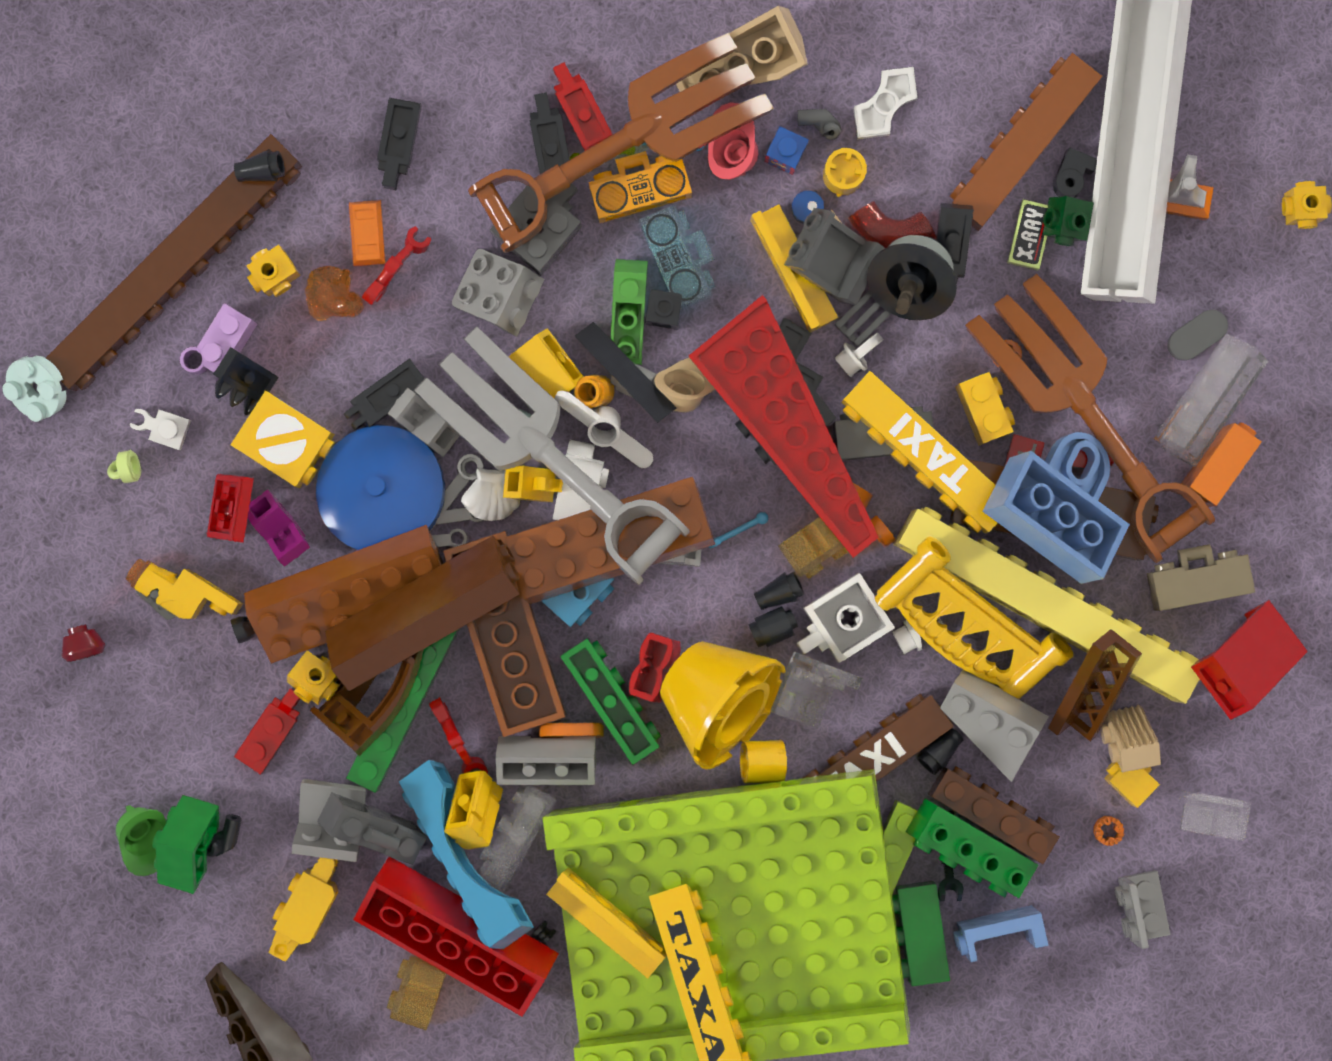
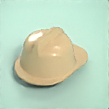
M690 358L681 360L659 372L654 379L656 387L677 408L674 411L691 412L700 405L704 396L715 390Z

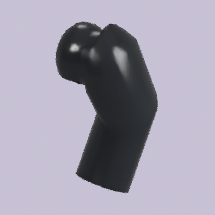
M234 814L226 815L223 830L214 835L206 850L207 856H220L235 847L242 821L240 816Z

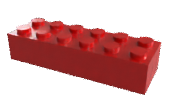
M388 857L373 880L353 920L523 1017L546 980L559 953L527 934H524L504 949L489 948L478 937V927L474 919L469 917L462 907L463 899L460 895L453 893L432 879L406 866L404 863Z

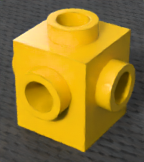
M1315 181L1295 183V187L1284 193L1282 198V214L1286 216V225H1298V229L1318 227V223L1327 219L1328 214L1331 212L1332 202L1330 195H1326V186H1315ZM1306 199H1310V207L1307 206Z
M279 244L269 251L267 248L260 250L251 257L252 262L247 265L251 272L247 279L257 293L263 291L267 296L272 294L275 297L282 295L292 287L290 283L301 276L285 250ZM274 269L273 274L268 276L269 271Z
M308 650L287 675V683L295 688L294 693L306 703H310L312 700L319 705L324 698L328 701L339 687V684L336 683L338 677L331 670L330 660L324 656L317 658Z

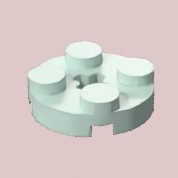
M42 356L22 357L13 362L7 370L6 383L2 388L4 396L34 422L58 413L63 408L67 397L66 390L62 391L60 381L63 380L61 373L53 363ZM33 382L38 385L37 391L33 388Z

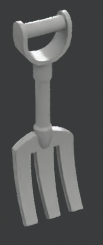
M476 326L464 340L534 412L533 415L528 418L453 352H450L441 361L439 366L509 437L506 443H502L428 378H425L413 391L498 471L514 468L532 458L546 465L590 505V509L607 524L604 535L607 551L620 569L635 583L640 585L644 581L641 575L680 534L686 537L690 533L689 529L666 507L655 501L639 499L626 504L622 503L609 490H603L559 451L551 438L559 421L560 404ZM643 516H654L664 520L627 561L620 557L618 550L619 536L627 524Z

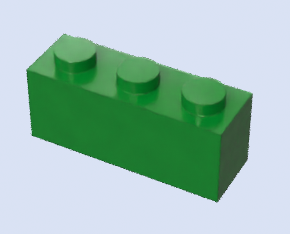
M934 881L896 886V894L892 895L894 914H899L900 926L896 927L899 946L904 947L905 959H901L903 979L908 978L912 987L950 981L936 883Z

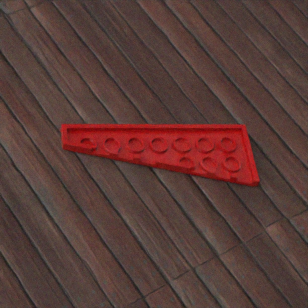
M762 295L688 357L854 558L879 538L847 472L768 301Z

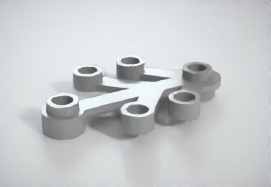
M468 454L459 460L457 465L459 473L445 490L443 508L435 525L472 520L473 522L484 521L473 518L466 508L448 510L470 480L477 479V472L473 474L466 472V464L475 462L477 468L484 469L483 461L478 456ZM459 528L451 530L449 534L432 535L436 547H457L466 544L468 541L467 533ZM460 532L463 534L464 540L461 544L453 543L452 536L454 533Z

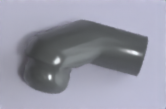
M827 109L797 110L798 126L814 125L828 140H835L840 135L841 125Z

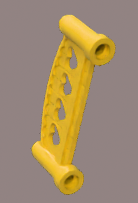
M927 537L917 546L918 552L877 590V595L874 597L878 606L885 611L895 607L899 609L913 629L947 660L963 670L999 686L1001 690L1017 699L1023 697L1057 665L1063 666L1073 657L1070 645L1060 635L1050 633L1039 642L944 568L950 562L951 556L946 547L933 537ZM940 593L938 607L934 613H926L923 610V606L916 605L913 602L915 597ZM964 611L962 628L958 632L949 631L947 625L940 624L937 620L940 616ZM989 631L986 648L982 651L974 650L972 644L965 643L962 640L964 635ZM1013 649L1011 664L1006 670L997 668L996 662H990L986 659L987 655Z

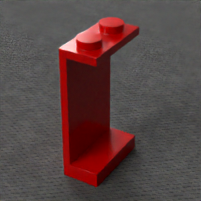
M1270 600L1247 611L1244 614L1247 620L1215 652L1201 658L1191 666L1230 720L1254 709L1308 652Z

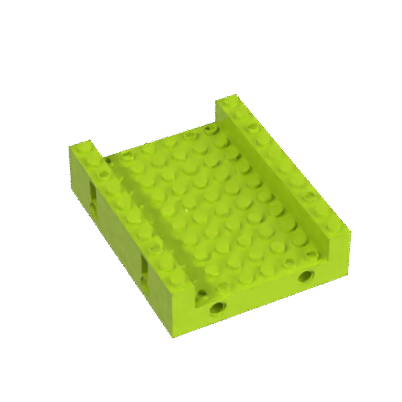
M875 769L555 809L542 817L547 850L554 849L557 876L559 877L569 867L662 945L663 941L649 896L684 884L690 886L692 891H698L703 905V909L698 911L701 922L708 923L713 937V941L708 942L712 955L718 954L723 973L718 976L722 987L728 986L733 1000V1006L729 1007L732 1020L738 1018L744 1038L739 1039L742 1052H749L752 1061L909 1044L910 1023ZM562 908L580 1040L573 1048L575 1061H699L667 956L647 979Z

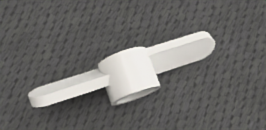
M557 392L554 399L564 410L588 427V437L593 444L600 447L611 446L640 468H647L652 464L653 454L651 451L620 429L621 417L614 408L601 406L592 410L569 392ZM607 422L613 425L614 428L603 431L597 429L594 425Z

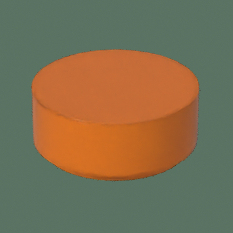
M875 515L870 519L879 538L877 540L884 547H888L896 541L891 531L878 516Z

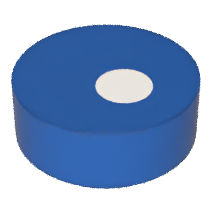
M800 192L792 202V214L797 221L804 224L806 217L812 212L813 208L824 209V203L816 192Z

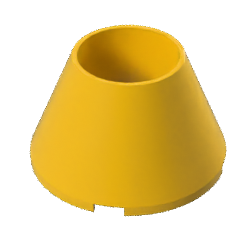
M705 641L698 642L689 647L674 662L663 680L660 696L695 763L702 769H713L733 757L729 751L740 741H750L760 729L782 692L784 682L780 680L781 672L783 674L786 672L782 663L773 658Z

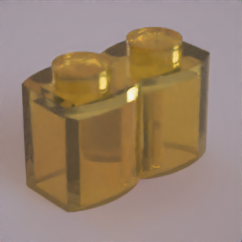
M820 517L777 545L799 578L805 574L809 579L823 570L824 567L821 563L830 556L836 561L848 553Z
M411 954L409 960L403 959L397 974V978L402 979L399 991L392 990L386 1007L392 1010L390 1019L427 1030L446 973Z

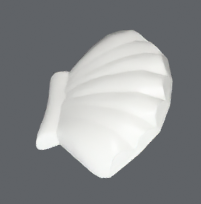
M477 468V479L461 499L463 505L475 518L485 521L502 520L519 507L520 499L503 498L506 470L498 471Z

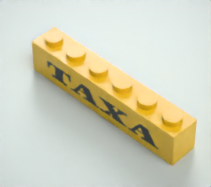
M684 884L649 896L699 1061H752L749 1052H742L739 1039L744 1038L738 1018L732 1020L729 1007L733 1006V1000L728 986L722 987L718 976L723 973L718 954L712 955L708 942L713 941V937L708 923L701 922L698 911L703 909V905L698 891H692L690 886Z

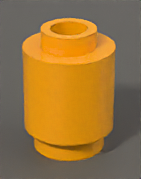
M603 375L585 376L577 382L578 384L574 388V395L589 408L606 406L614 397V385L610 382L609 378Z

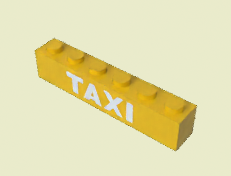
M869 371L841 402L846 406L843 412L855 423L861 420L870 429L867 431V434L878 444L882 445L885 442L894 450L891 453L892 457L902 466L906 467L909 464L918 472L915 475L916 479L926 488L930 489L932 486L942 494L939 499L950 510L959 509L966 516L963 521L976 533L980 530L984 533L990 532L997 522L982 511L995 484L878 377Z

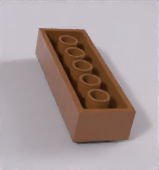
M693 476L620 500L624 504L639 499L655 501L666 507L690 531L686 537L680 534L652 565L715 545L701 496ZM591 509L505 537L508 548L515 559L513 565L519 574L520 579L518 582L523 599L526 602L533 604L625 574L607 551L604 538L607 524ZM643 516L627 524L619 536L618 550L620 557L627 561L664 520L654 516Z
M424 525L245 592L246 615L272 664L327 643L326 630L444 563L428 526Z
M507 531L491 535L496 538L500 545H507L505 537L509 536ZM491 536L444 550L446 562ZM518 580L516 583L520 595L467 624L503 737L567 716L532 606L523 599Z

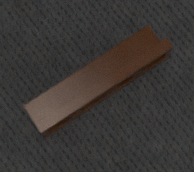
M1112 629L1096 640L1089 649L1048 729L1058 736L1071 726L1090 742L1096 738L1142 653ZM1115 648L1129 658L1127 663H1118L1114 652ZM1103 671L1112 672L1115 684H1106ZM1091 692H1100L1104 705H1095ZM1080 713L1089 714L1092 727H1089L1078 718Z

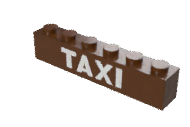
M918 693L905 703L907 706L905 711L898 716L895 712L890 713L879 721L880 729L873 734H870L868 730L852 741L855 744L852 749L846 753L842 749L837 751L826 760L829 764L820 772L814 768L801 778L875 769L877 782L954 726L931 694L923 697L921 693Z

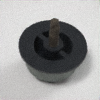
M909 235L898 238L873 258L867 272L868 287L876 302L889 313L903 319L920 321L935 318L952 305L957 292V281L953 272L952 259L947 250L931 237Z

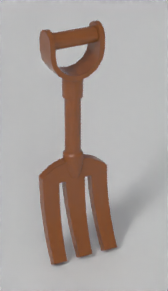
M729 33L695 47L630 82L628 107L631 121L626 123L620 131L561 166L557 164L535 178L517 169H502L489 174L473 184L468 189V193L471 197L477 196L504 242L501 245L503 252L507 253L520 247L541 231L547 219V200L571 187L570 183L633 146L638 147L645 143L660 156L677 162L729 132L769 114L774 108L766 94H762L708 117L674 135L670 130L709 105L750 84L755 79V76L747 63L695 84L656 104L652 100L685 78L732 54L737 49V46ZM507 181L521 182L530 186L536 193L538 212L533 222L521 231L495 186Z
M1035 274L1023 283L1024 290L1063 338L1081 365L1079 367H1074L1047 334L1008 294L994 304L995 309L1036 361L1052 384L1051 387L1046 389L1022 359L980 315L965 324L967 331L996 363L1033 412L1053 413L1071 407L1075 414L1081 416L1123 473L1121 477L1138 498L1131 512V529L1143 550L1155 563H1158L1163 559L1161 554L1203 523L1211 525L1215 522V517L1203 499L1192 488L1177 482L1159 484L1143 461L1140 463L1096 404V398L1092 394V391L1104 374L1108 358L1059 297L1038 274ZM1171 491L1181 495L1191 504L1192 507L1149 537L1143 526L1142 512L1146 502L1155 493Z

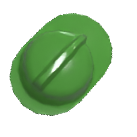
M128 805L125 807L126 813L118 820L115 831L123 862L127 870L134 875L147 876L157 872V869H154L156 849L153 848V840L156 832L159 829L163 830L166 825V819L163 813L158 810L142 807L134 808Z

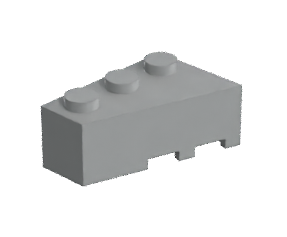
M965 670L961 671L940 707L1011 782L1049 717Z

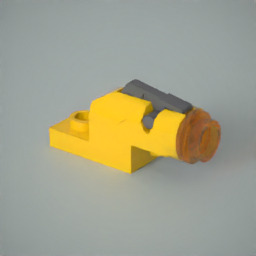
M138 559L126 576V580L131 583L133 589L137 590V594L166 620H171L175 617L196 619L208 600L211 601L209 607L223 616H226L227 613L231 615L237 614L244 604L190 569H183L179 577L176 578V573L160 568L150 560L145 562L142 559Z

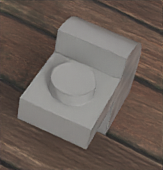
M409 388L396 400L394 406L388 412L399 424L442 457L445 456L460 436L422 398Z

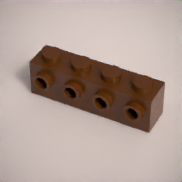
M957 766L952 771L945 768L944 771L940 772L928 795L1039 863H1045L1060 836L1052 832L1055 828L1054 825L1039 816L1036 821L1025 816L1028 809L1013 800H1010L1008 805L997 799L1000 792L985 783H982L980 788L969 782L972 775Z

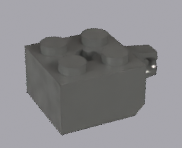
M570 183L571 187L546 201L547 219L542 227L543 232L541 234L538 233L530 241L512 250L516 256L540 276L543 275L582 227L581 221L570 213L573 206L568 202L578 191L572 183ZM528 185L508 208L521 231L533 222L538 212L537 195ZM493 225L490 229L492 236L503 244L502 238Z

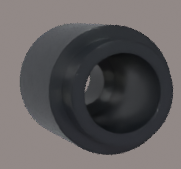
M782 606L755 617V621L748 624L758 648L764 645L770 647L795 636L793 629L798 627L791 609L784 611Z

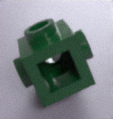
M1069 196L1049 197L1047 211L1043 218V236L1055 238L1054 243L1062 246H1074V241H1087L1094 202Z

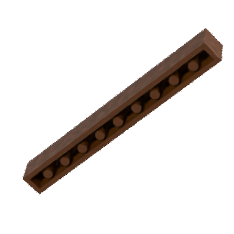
M272 134L246 159L268 149L272 152L279 151L285 165V175L283 177H278V181L238 182L233 171L46 357L59 370L63 378L61 382L68 389L76 392L79 388L85 390L96 378L93 374L101 366L106 368L111 365L119 355L117 351L125 343L127 345L133 343L141 334L139 329L147 321L153 322L164 311L162 306L170 298L173 300L178 298L187 288L185 283L193 275L195 277L200 276L209 267L210 263L208 260L216 252L218 254L223 253L232 244L230 238L238 230L243 232L255 221L253 215L261 207L266 209L275 202L278 197L276 192L284 184L290 186L298 179L301 174L298 170L303 166Z

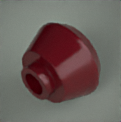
M87 624L67 629L69 636L63 637L61 656L67 662L78 661L103 653L106 645L95 629L88 630Z

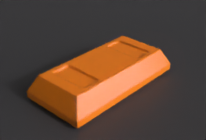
M381 200L349 202L353 266L386 264Z

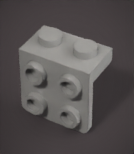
M478 249L452 299V305L459 310L488 321L503 331L517 337L521 327L526 322L527 315L535 298L539 295L540 288L545 279L523 265L483 249Z

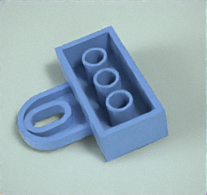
M1083 432L1072 433L1058 439L1050 449L1045 461L1032 451L1010 457L982 511L1081 584L1104 579L1130 525L1098 501L1109 479L1110 461L1101 442L1092 435ZM1083 450L1087 455L1088 461L1081 477L1077 479L1072 473V465L1079 451Z

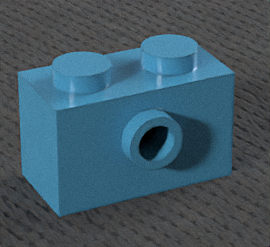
M610 578L542 600V602L568 626L572 627L575 623L581 626L593 613L589 607L596 599L602 603L615 589L610 585L615 579Z

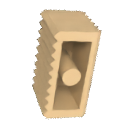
M1137 705L1136 707L1131 706L1129 709L1125 707L1123 710L1120 708L1117 711L1112 710L1108 714L1104 722L1105 724L1100 729L1103 743L1108 744L1112 763L1118 762L1122 773L1161 765L1160 745L1142 706Z

